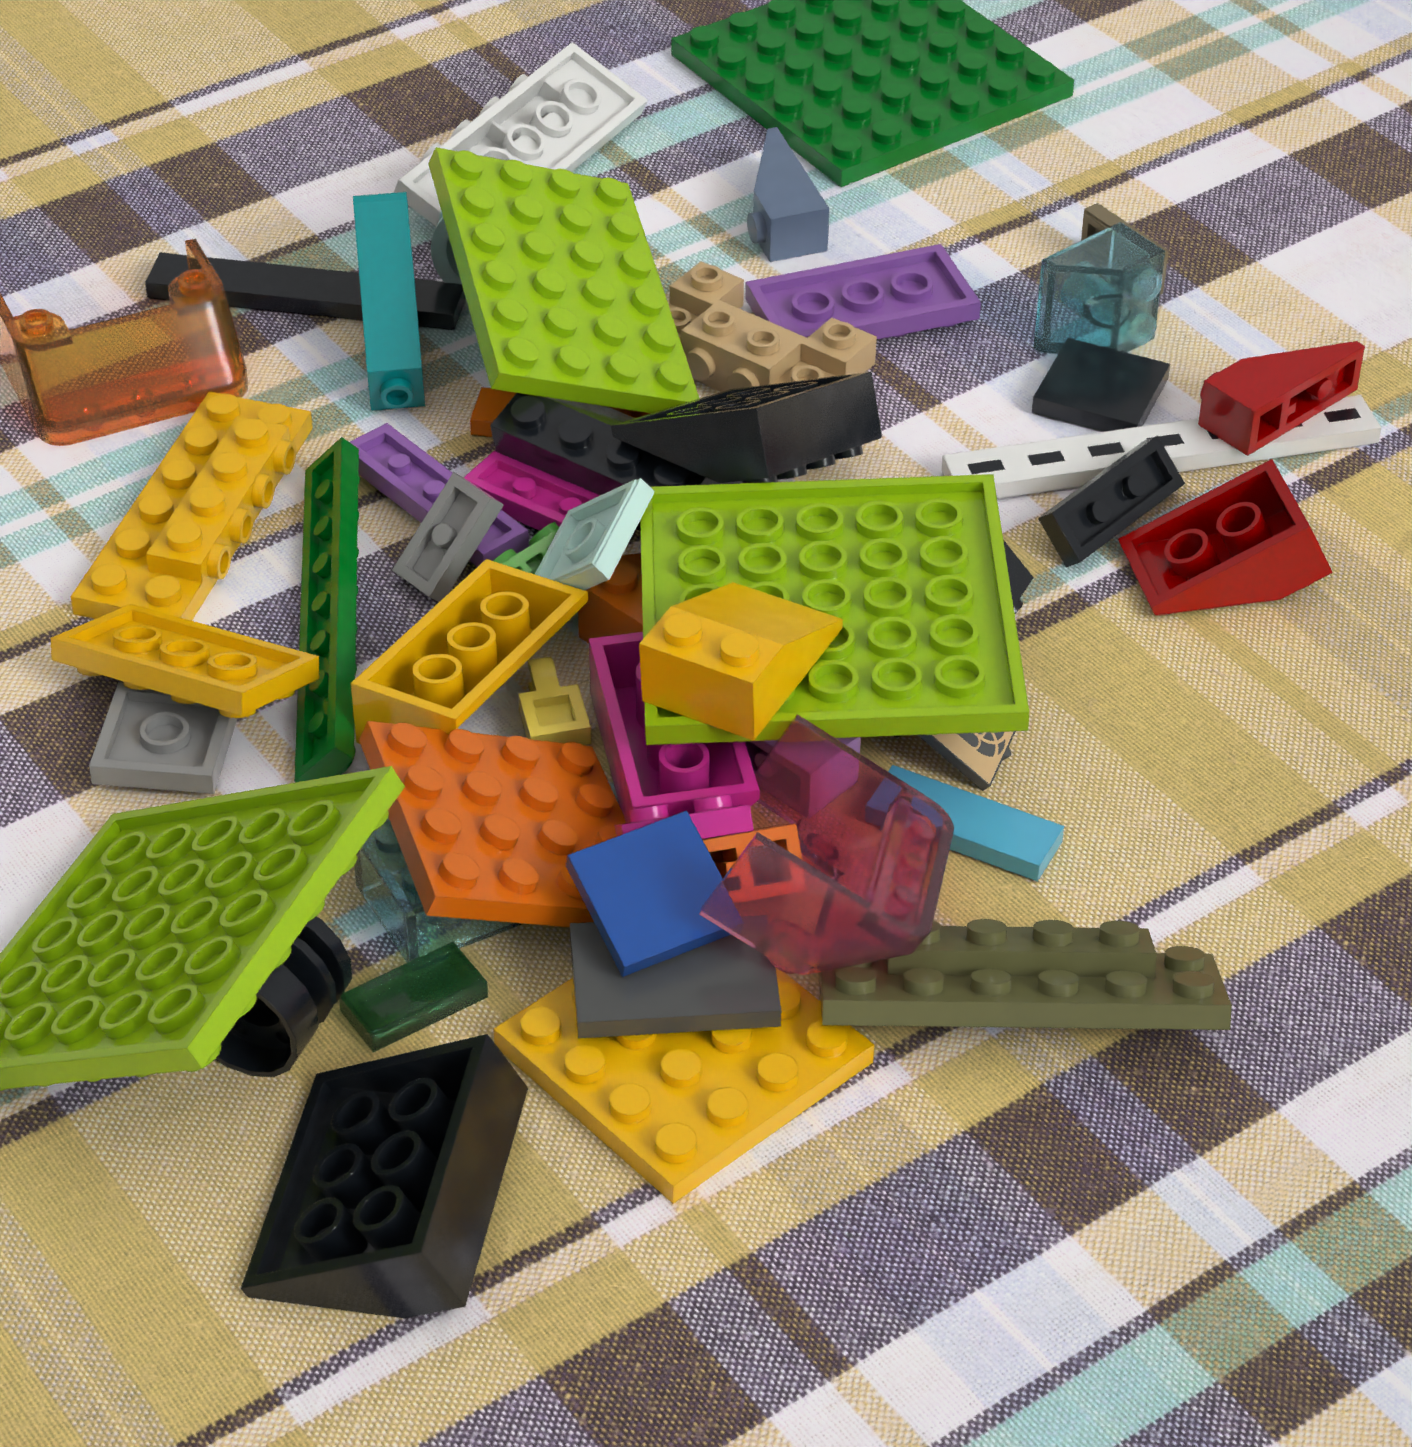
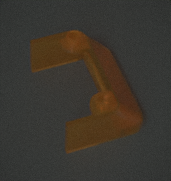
M196 239L185 241L188 270L169 284L168 292L171 303L169 305L69 330L60 316L44 309L28 310L22 315L13 317L0 293V363L38 437L43 442L55 446H67L193 413L209 391L231 394L240 398L246 394L248 390L247 367L223 283Z

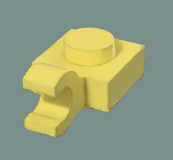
M552 657L528 660V668L532 679L531 682H528L529 692L518 693L519 713L526 738L559 743L576 742L582 745L591 744V725L578 684L560 687Z

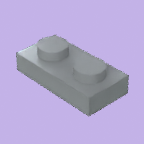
M453 472L392 571L428 597L440 602L450 592L504 504L464 477Z

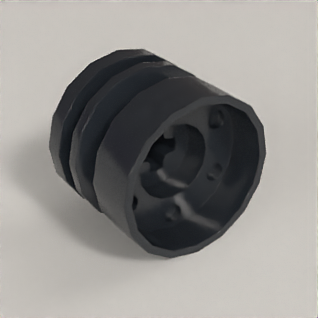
M316 916L303 928L290 946V956L283 964L273 970L256 994V1003L245 1015L237 1020L221 1043V1051L215 1060L228 1068L250 1076L276 1077L290 1071L319 1027V1023L325 1021L334 1004L338 1002L352 980L351 959L343 943L319 917Z

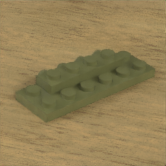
M913 918L903 921L901 925H885V950H875L870 945L860 942H844L837 944L834 949H819L818 975L822 1025L1230 1030L1232 1004L1213 954H1205L1202 950L1189 946H1174L1166 949L1165 953H1156L1149 929L1139 928L1138 925L1127 921L1104 922L1100 925V928H1075L1071 924L1060 920H1042L1036 922L1033 927H1007L1003 922L992 919L973 920L967 926H940L934 920Z

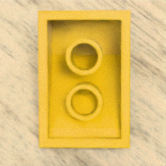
M735 582L673 605L639 643L642 701L754 741L842 630L843 619Z

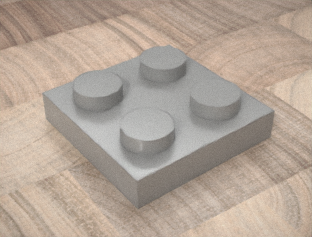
M118 682L89 764L91 782L97 785L214 794L237 718L222 716L219 713V709L199 703H177L171 699V695L151 689H130L125 687L123 683Z

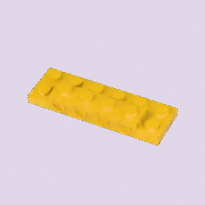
M209 391L70 596L73 614L96 619L129 604L192 621L217 580H222L227 575L231 558L241 543L245 544L249 540L253 523L263 508L267 509L271 505L275 488L283 475L291 473L296 455L313 429L311 411Z

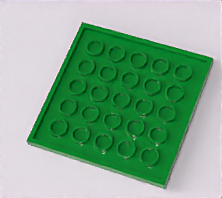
M771 0L768 4L745 12L734 13L729 18L706 26L695 27L690 32L671 38V55L765 129L777 127L792 150L840 187L1073 96V78L962 0Z

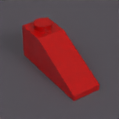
M1358 341L1240 359L1220 372L1213 373L1208 379L1204 380L1200 393L1201 407L1198 425L1248 456L1358 389L1365 345Z

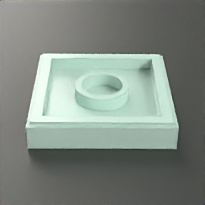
M641 478L635 479L568 510L535 575L582 590H587L610 580L655 491Z

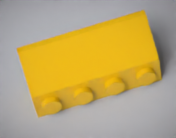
M486 559L351 682L356 743L360 744L359 738L367 721L392 724L409 723L418 727L441 729L450 734L451 731L457 729L588 602V591Z

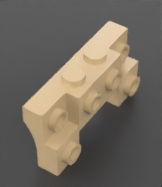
M700 261L669 286L668 305L693 380L720 392L736 388L863 373L875 364L877 336L853 327L847 322L830 318L806 338L740 309L743 306L744 279L725 272L714 265Z

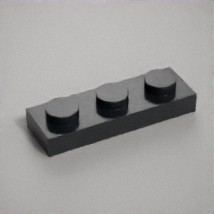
M1157 435L1141 442L1038 519L1066 567L1082 562L1182 487L1185 482Z

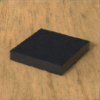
M1067 338L1033 396L1032 413L1103 432L1143 426L1169 378L1170 363Z

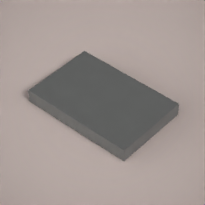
M768 912L742 914L745 919L742 931L624 977L621 976L595 923H570L578 1038L781 1027V1004Z

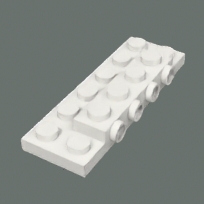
M571 42L530 76L525 74L519 76L510 87L508 93L501 99L497 96L491 98L483 107L479 116L472 122L468 119L462 121L454 130L450 139L443 145L438 142L433 144L426 151L420 163L398 179L394 193L407 192L408 205L434 226H437L441 208L428 165L436 147L454 151L465 150L480 156L502 160H518L528 165L555 170L566 169L573 172L643 113L648 100Z

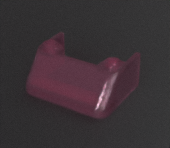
M797 714L754 773L760 790V797L757 802L789 823L796 824L802 859L757 832L703 904L699 915L767 956L768 960L777 969L788 974L809 975L910 955L917 950L932 929L954 833L953 822L945 810L935 801Z

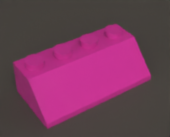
M643 632L590 638V694L617 799L626 823H631L629 810L667 804L669 816H673L686 810L688 813H694L692 800L731 794L733 806L750 805V807L759 800L760 790L745 742L646 745L645 702L642 701L639 643L643 640Z

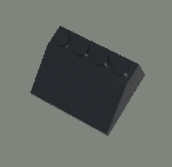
M872 372L729 389L611 425L614 438L718 483L742 481L743 483H766L803 476L807 474V469L822 468L836 464L835 459L862 455L863 444L882 438Z
M488 1034L321 1072L315 1075L241 1286V1290L248 1298L397 1318H410L466 1307L528 1091L527 1085Z

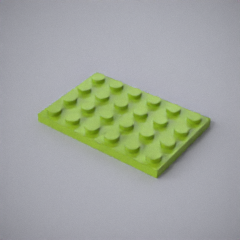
M435 148L428 165L491 389L646 413H654L700 399L628 183L620 182L613 178H598L576 174L566 169L555 170L528 165L518 160H502L480 156L465 150L454 151Z

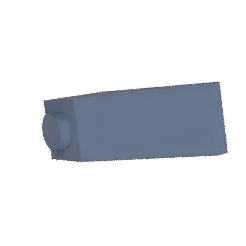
M777 127L768 128L754 188L753 213H749L747 216V228L750 239L754 244L758 243L769 262L828 251L830 208Z

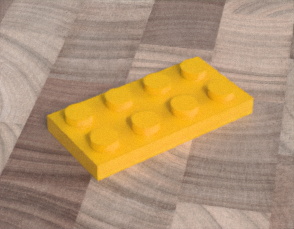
M133 604L51 637V660L76 667L77 672L82 675L107 676L123 681L124 686L130 689H151L171 695V699L177 703H199L219 709V713L222 716L229 718L252 716L256 713V709L276 699L291 697L294 695L295 690L319 679V656Z

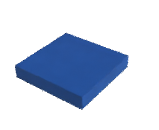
M687 810L567 856L565 866L622 977L742 931L745 919Z

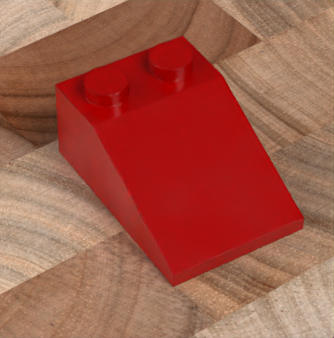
M1273 459L1118 538L1155 615L1281 600L1333 573L1308 521Z

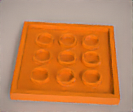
M367 721L359 742L370 770L392 766L405 786L388 810L389 820L426 916L570 927V923L594 922L565 866L567 856L615 838V825L626 822L592 746H585L576 742L559 743L532 740L522 736L506 737L472 733L463 729H455L450 734H447L441 729L418 727L409 723L392 724Z

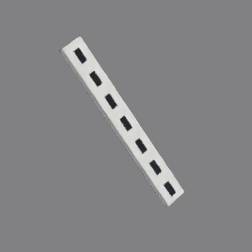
M1355 395L1341 399L1248 456L1199 426V418L946 454L942 455L941 471L944 476L993 474L997 499L1081 487L1141 442L1157 435L1178 472L1375 444L1379 443L1382 427L1363 397Z

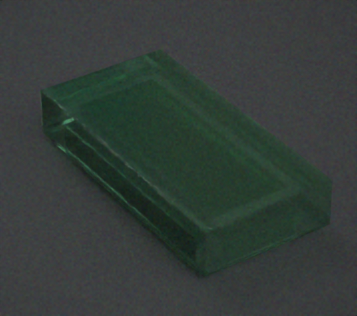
M450 942L344 992L339 999L340 1011L374 1053L487 998L488 986L485 978L454 942Z

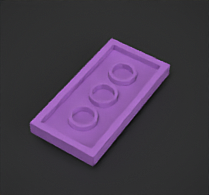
M942 244L745 282V300L754 315L806 338L830 318L847 322L853 327L877 336V340L888 337H901L908 333L938 327H951L958 323L978 320L980 318L981 301Z

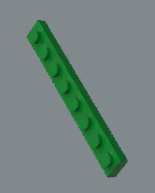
M343 437L336 441L305 470L299 651L319 656V679L299 688L297 691L294 782L342 775L352 764L356 753L354 746L355 724L351 682L355 679L357 671L356 634L358 626L356 624V601L358 594L357 557L359 554L357 547L359 519L358 485L360 482V476L358 475L359 448Z

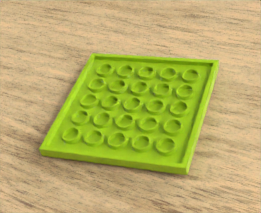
M993 474L651 487L655 493L640 520L643 639L671 606L732 582L843 619L842 630L754 741L1028 731L1029 706ZM645 702L646 745L753 741Z
M392 766L112 814L0 953V1091L31 1086L47 1087L53 1084L80 1081L96 1082L101 1079L130 1076L145 1077L150 1074L179 1071L195 1072L213 1062L221 1051L222 1041L237 1020L245 1015L256 1003V994L273 970L283 964L290 956V946L303 928L323 910L325 906L324 899L336 882L357 862L356 854L372 832L382 826L388 819V810L405 788Z

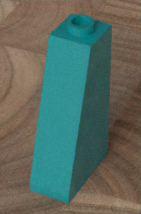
M407 192L353 196L371 411L424 407L425 396Z

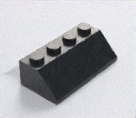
M516 393L490 425L496 452L599 495L640 478L650 487L739 484L741 482H715L614 438L611 425L634 418L607 406ZM640 522L636 527V529L639 531H641Z

